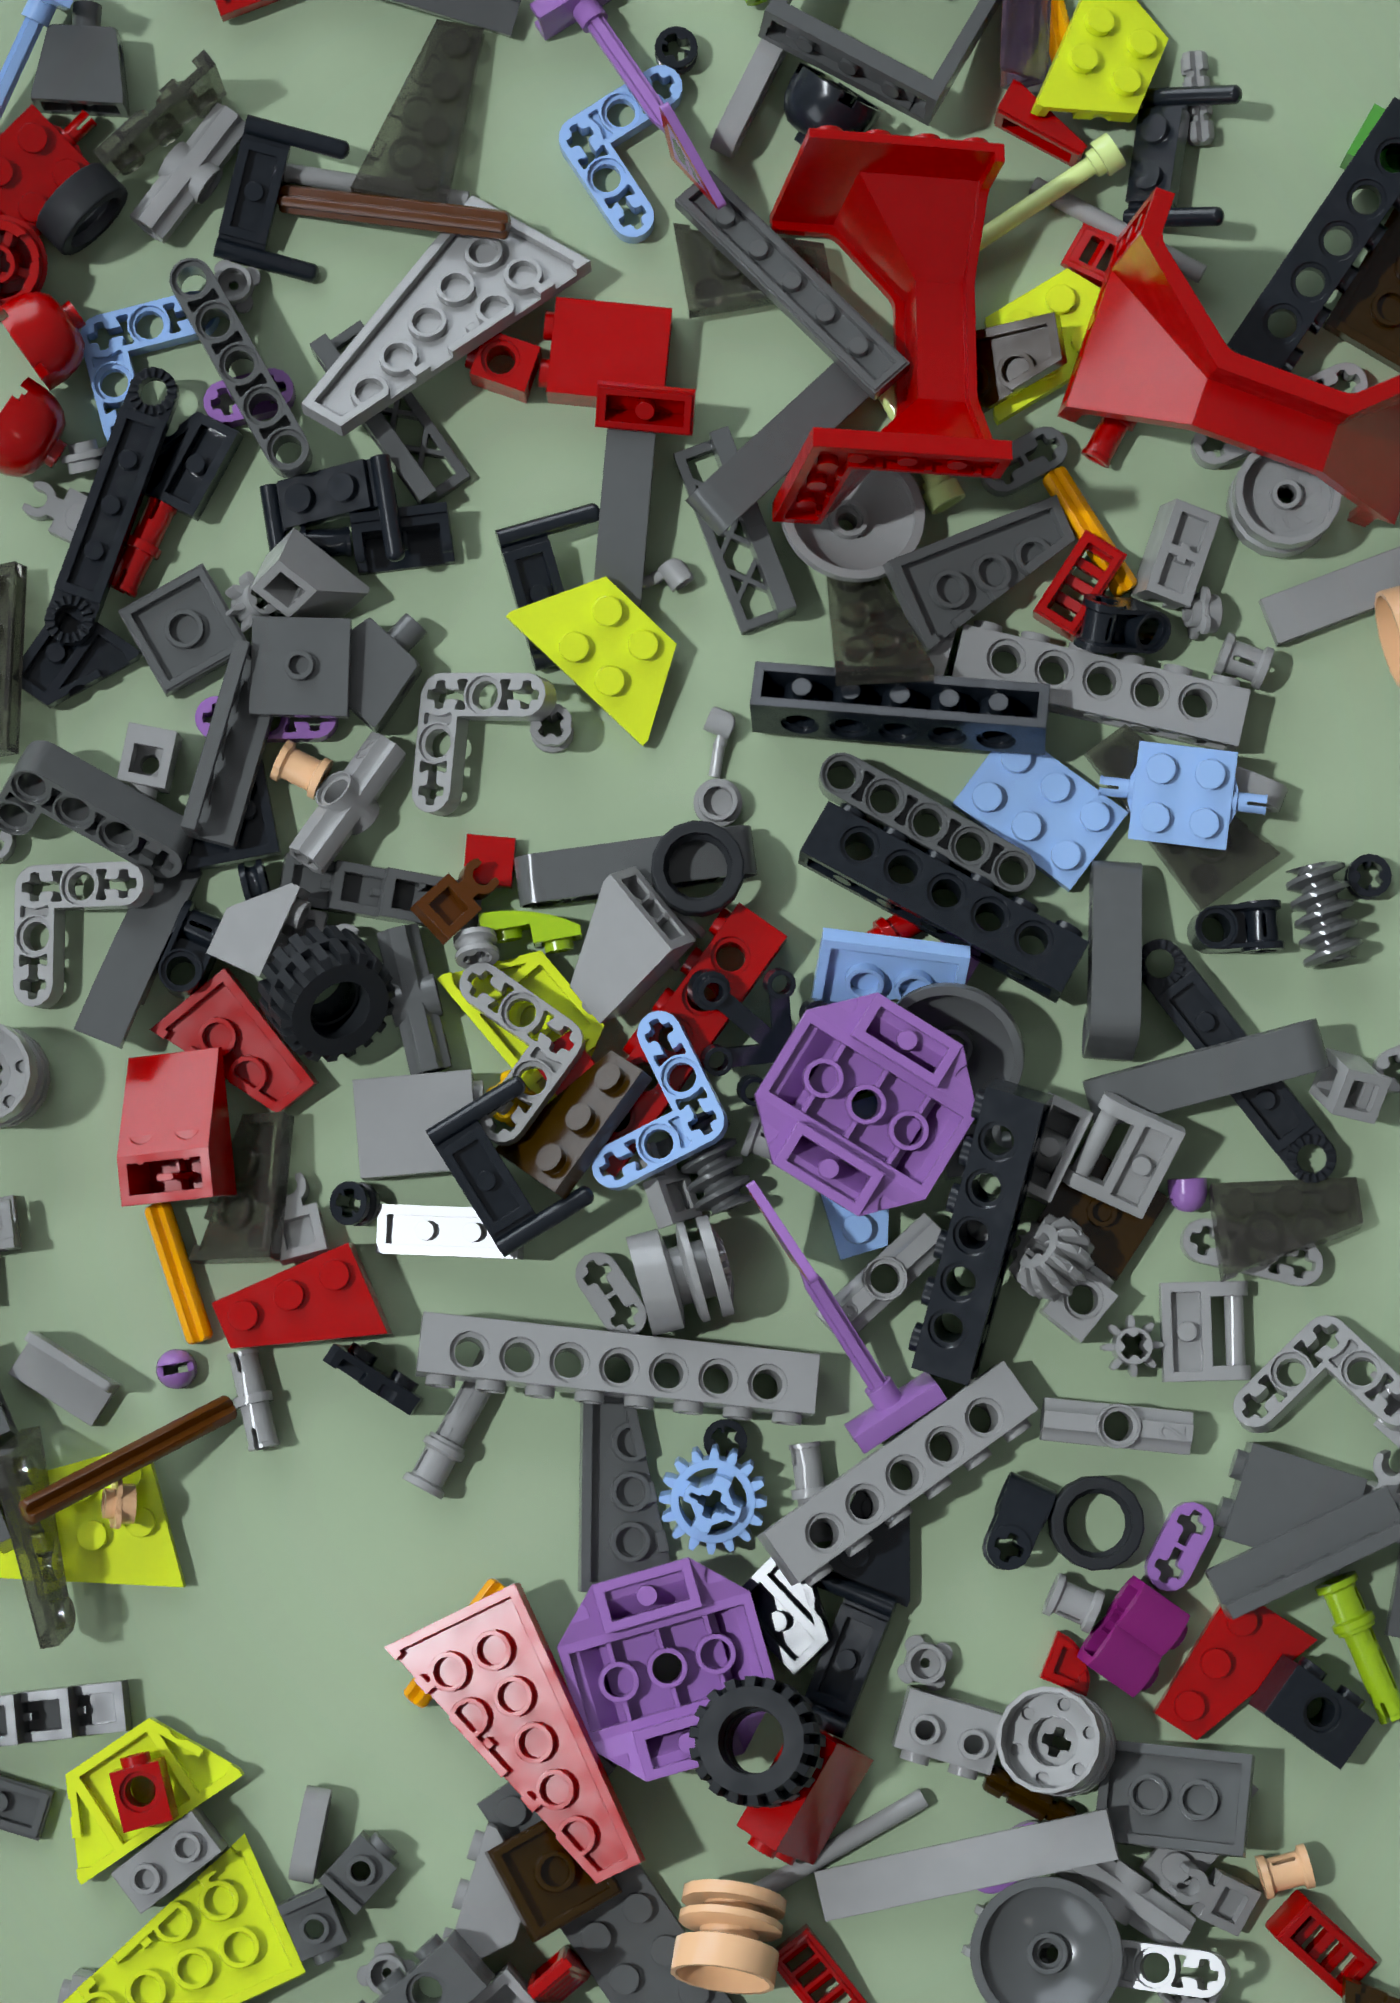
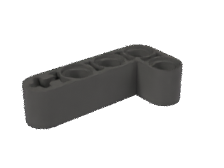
M37 740L31 742L25 748L0 792V830L18 836L27 834L34 826L40 814L43 813L125 860L145 867L152 875L160 878H171L181 871L195 840L187 836L181 828L182 815L48 741Z
M1092 860L1089 877L1087 1008L1083 1021L1082 1057L1086 1059L1132 1061L1138 1044L1141 1026L1142 863Z

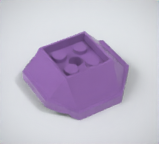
M878 992L805 1010L754 1094L771 1163L856 1216H863L925 1200L975 1119L971 1117L974 1095L963 1045ZM861 1090L872 1092L878 1102L877 1111L868 1119L859 1118L852 1110V1099Z
M689 1557L592 1584L557 1645L569 1692L597 1753L646 1782L699 1767L698 1762L691 1760L689 1748H695V1739L689 1737L690 1726L697 1727L699 1717L694 1714L699 1705L705 1707L710 1700L706 1696L713 1689L722 1690L725 1688L724 1682L731 1679L743 1680L745 1676L767 1677L775 1680L750 1591ZM664 1653L674 1654L681 1661L680 1674L671 1681L658 1679L652 1671L654 1660ZM766 1712L752 1713L740 1722L733 1736L734 1756L745 1753Z

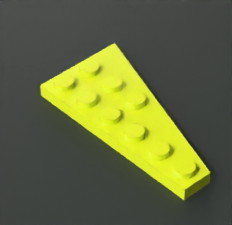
M111 1453L16 1479L22 1493L5 1500L4 1503L22 1546L5 1554L0 1552V1578L186 1587L154 1463L122 1478L123 1484H135L137 1507L134 1524H121L120 1529L110 1528L109 1519L102 1518L101 1501L103 1489L34 1525H29L24 1521L18 1508L19 1502L24 1498Z
M245 1833L183 1892L123 1945L102 1967L84 1981L63 2003H244L306 1973Z

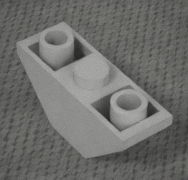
M489 1822L485 1832L475 1830L467 1859L476 1863L470 1881L460 1879L452 1904V1908L461 1910L455 1930L481 1959L514 1942L521 1923L519 1916L485 1855L486 1851L506 1841L499 1826ZM445 1927L442 1940L454 1929Z

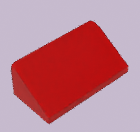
M598 380L595 427L692 436L695 422L696 389Z

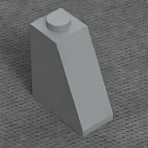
M636 866L609 874L603 881L570 983V988L582 1001L583 1009L588 1014L593 1015L600 1024L626 1014L696 942V939Z

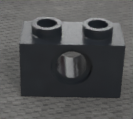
M1282 1654L1248 1704L1341 1770L1375 1720L1361 1710L1365 1701L1342 1684L1334 1691L1322 1682L1327 1673L1303 1656L1296 1663ZM1321 1697L1322 1706L1319 1713L1312 1718H1307L1309 1703L1313 1699Z

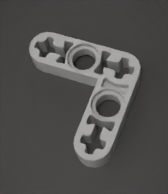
M438 673L428 678L423 685L420 697L412 783V799L415 805L421 811L437 816H446L455 811L462 797L469 721L543 720L551 714L556 705L557 695L553 684L547 679L531 673ZM494 684L498 691L497 701L491 708L483 710L479 702L480 693L487 685ZM449 689L463 694L464 701L447 699L444 703H440L439 697L440 694L447 693ZM534 690L539 691L538 700H532L530 704L516 700L513 697V692L517 694H532ZM447 732L451 742L450 748L445 755L437 758L432 749L433 741L440 733ZM432 765L447 768L446 772L437 770V773L433 772ZM439 786L444 788L443 796H437L435 800L430 798L431 790H436Z
M124 861L33 865L24 869L19 874L15 885L13 988L18 1001L26 1006L45 1009L52 1007L60 1000L64 989L65 911L141 907L153 895L154 880L150 871L141 865ZM88 873L94 880V890L87 899L80 900L75 893V884L81 875ZM130 878L137 881L136 888H131L128 892L110 889L109 881L127 882ZM43 881L54 885L59 884L60 893L44 891L40 895L33 894L34 885H39ZM43 923L49 931V940L44 948L36 951L30 943V934L34 927ZM31 958L47 960V965H32ZM39 979L46 981L45 989L39 990L38 993L32 992V982H38Z
M478 962L470 965L461 975L459 988L462 996L473 1008L528 1046L504 1081L512 1076L521 1077L525 1071L530 1069L543 1071L547 1078L546 1086L539 1094L527 1095L523 1093L517 1097L521 1102L531 1107L527 1113L520 1106L517 1107L511 1116V1120L516 1125L511 1132L502 1129L498 1134L494 1133L497 1125L492 1118L497 1112L501 1115L507 1114L514 1105L512 1101L480 1120V1125L492 1142L501 1146H509L517 1143L526 1134L581 1058L585 1049V1038L581 1029L571 1019L495 966L485 962ZM488 975L493 976L490 983L503 996H505L508 987L513 989L502 1000L498 1013L492 1011L498 1005L497 1001L488 994L482 992L477 998L474 997L476 989L471 983L476 977L484 980ZM520 1001H528L536 1009L534 1021L525 1027H517L509 1020L511 1007ZM547 1015L552 1016L553 1019L546 1024L557 1034L564 1035L567 1030L572 1031L569 1039L574 1046L570 1051L561 1048L557 1053L552 1052L554 1043L542 1032H540L537 1041L531 1039L532 1036L542 1029Z
M1319 1316L1310 1321L1238 1392L1233 1403L1234 1414L1241 1426L1247 1431L1253 1433L1267 1432L1275 1427L1329 1374L1383 1426L1389 1430L1400 1432V1413H1395L1391 1417L1388 1416L1390 1412L1389 1405L1378 1393L1385 1385L1386 1380L1390 1379L1392 1382L1385 1385L1387 1392L1395 1400L1400 1401V1375L1341 1320L1334 1316ZM1323 1331L1329 1335L1337 1331L1335 1338L1338 1345L1334 1349L1325 1345L1315 1353V1358L1320 1364L1314 1368L1309 1358L1299 1350L1302 1347H1306L1308 1353L1311 1354L1320 1344L1317 1338L1319 1332ZM1360 1361L1370 1362L1376 1367V1377L1368 1385H1356L1350 1381L1348 1376L1352 1365ZM1296 1362L1303 1365L1306 1369L1304 1380L1297 1386L1283 1385L1278 1379L1280 1369L1287 1363ZM1271 1381L1277 1393L1285 1397L1282 1402H1278L1276 1396L1273 1395L1264 1405L1267 1411L1265 1417L1261 1418L1254 1414L1247 1418L1249 1410L1246 1404L1252 1399L1256 1403L1262 1402L1270 1394L1264 1384ZM1375 1394H1377L1376 1397H1375V1399H1374V1401H1371L1370 1399H1368V1398L1374 1396Z

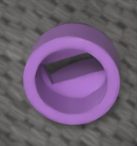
M1207 1178L1167 1180L1170 1201L1178 1210L1193 1212L1200 1209L1206 1202L1208 1193Z
M180 1349L169 1350L157 1362V1377L168 1388H185L194 1381L197 1375V1363L194 1357L187 1351ZM187 1362V1372L164 1376L163 1366H173Z

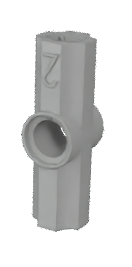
M217 102L186 143L184 141L179 142L168 153L160 166L159 178L144 195L137 207L134 208L130 214L131 220L149 236L165 244L195 204H203L218 186L223 175V167L240 147L245 121L232 109Z
M371 732L344 771L331 774L320 784L315 796L318 807L290 844L289 853L299 863L305 865L313 872L323 875L351 835L364 832L375 822L380 810L376 800L406 760L404 757L406 753L396 743L390 741L382 734Z
M925 1213L915 1220L834 1296L857 1333L896 1297L900 1296L913 1281L937 1260L933 1257L941 1229ZM887 1265L895 1270L898 1276V1283L892 1292L881 1293L873 1288L870 1277L875 1267ZM817 1311L815 1313L816 1316L832 1332L821 1313Z
M1044 1397L1040 1419V1440L1190 1455L1194 1428L1193 1412ZM1113 1412L1122 1413L1129 1422L1128 1433L1120 1440L1110 1439L1104 1431V1421Z
M1120 1859L1055 1873L1061 1878L1075 1882L1092 1892L1107 1907L1115 1920L1125 1926L1130 1924L1157 1944L1180 1947L1188 1937L1196 1921V1918L1188 1910L1154 1889V1884Z

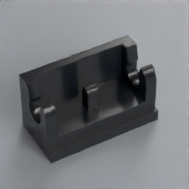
M447 502L398 507L405 557L397 562H392L386 558L379 510L349 513L354 555L359 576L455 564Z

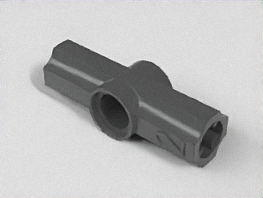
M418 924L401 925L378 932L377 942L382 962L393 978L390 982L395 987L396 997L390 1000L394 1005L392 1017L395 1027L400 1029L410 1075L435 1073L451 1068L449 1046L440 1018L444 1016L434 974L429 972Z

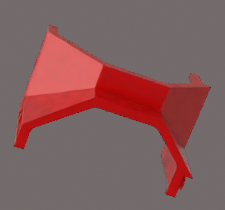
M833 125L808 129L771 211L770 228L776 234L823 237L839 245L889 300L893 309L894 348L910 362V370L894 383V419L881 431L813 427L772 503V522L821 525L872 470L1000 479L1013 460L1012 441L992 438L977 393L975 278L988 194L1005 163L1004 144L989 143L986 139L971 137L964 140L940 139L939 136L931 133H922L915 136L892 135L889 131L882 129H873L866 132L843 131L840 127Z
M1156 187L1117 238L1057 417L1076 423L1082 415H1095L1194 431L1318 477L1357 505L1356 508L1349 512L1347 521L1366 527L1374 520L1379 519L1395 525L1400 512V375L1362 391L1346 393L1232 351L1224 342L1165 246L1163 229L1175 193Z

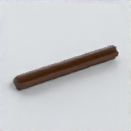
M288 184L281 186L277 200L279 210L287 214L503 240L508 237L511 229L509 212L489 208Z
M223 1395L31 1494L19 1502V1511L27 1524L34 1525L236 1419L237 1409H235L232 1400L228 1396Z

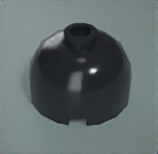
M802 62L799 63L790 78L784 94V112L787 121L798 131L794 140L801 145L809 128L833 125L840 127L843 131L866 132L872 130L882 111H879V108L850 88L840 82L836 83L826 78V74Z

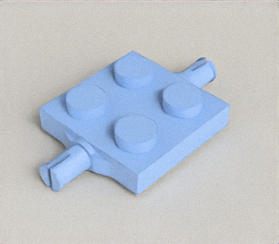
M1141 740L1139 741L1137 765L1130 779L1101 775L1099 784L1118 786L1119 789L1099 787L1098 796L1127 798L1130 810L1128 839L1226 850L1229 825L1236 811L1265 815L1266 806L1247 804V802L1267 804L1268 794L1238 792L1239 789L1235 778L1238 752Z

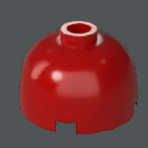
M36 291L23 293L0 306L1 324L4 325L15 344L41 380H43L49 391L67 380L78 369L84 357L85 343L79 329L85 326L86 323L69 300L60 305L50 294Z
M30 377L26 378L20 385L28 392L25 395L21 394L19 399L12 395L0 412V473L5 476L20 478L32 475L43 464L53 468L68 445L61 440L66 426L64 410L55 396Z

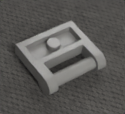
M1106 1091L1098 1104L1101 1111L1074 1164H1069L1062 1181L1084 1194L1142 1219L1184 1139L1186 1131L1184 1127L1135 1106L1117 1094ZM1118 1119L1131 1124L1104 1179L1101 1180L1091 1175V1172Z
M1248 1281L1159 1283L1160 1340L1164 1344L1161 1347L1162 1382L1251 1380V1365H1246L1243 1296H1248ZM1211 1297H1224L1226 1366H1213Z

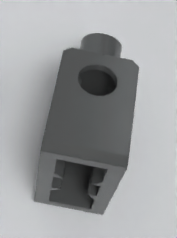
M86 0L75 1L73 3L72 25L51 24L48 26L31 91V99L41 113L79 115L83 109L89 116L129 118L130 109L123 45L116 28L101 26V4Z
M407 613L388 632L383 630L371 618L364 620L352 629L349 709L373 732L379 734L385 728L422 672L420 664L409 654V651L427 632Z

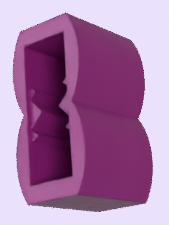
M1133 1575L1117 1593L1105 1617L1089 1633L1078 1652L1077 1658L1134 1698L1140 1691L1147 1690L1155 1682L1159 1674L1158 1665L1162 1656L1169 1650H1174L1183 1642L1188 1631L1187 1623L1190 1615Z

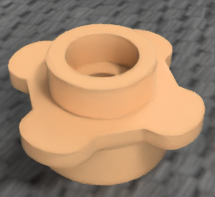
M122 1479L111 1484V1488L103 1489L101 1501L102 1518L109 1519L110 1528L120 1529L121 1524H134L137 1507L135 1484H123Z

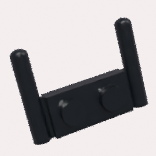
M1238 85L1147 89L1142 101L1143 108L1139 109L1125 199V202L1128 203V209L1124 211L1123 222L1128 224L1154 189L1158 187L1175 193L1164 227L1220 226L1223 223L1225 215L1220 207H1177L1190 120L1188 106L1238 104L1242 99V90Z
M248 114L213 257L310 283L314 282L319 275V268L316 264L265 250L290 155V148L292 146L342 160L350 152L349 143L342 139Z
M389 454L375 455L367 460L359 459L280 480L276 484H265L259 487L269 552L286 536V531L293 528L300 530V526L303 525L307 528L350 517L349 513L378 509L386 558L392 562H397L405 557Z
M589 503L495 530L516 608H521L564 592L548 535L599 521L600 508L598 505ZM525 636L535 671L556 666Z
M512 1076L425 1130L504 1258L594 1201L592 1190L587 1186H581L571 1192L565 1200L561 1198L536 1214L478 1122L525 1092V1082L519 1076Z
M831 1571L816 1582V1586L844 1598V1601L841 1603L831 1629L833 1640L823 1649L805 1696L814 1705L811 1707L814 1713L819 1714L823 1726L819 1728L843 1739L890 1624L889 1621L895 1611L898 1599Z

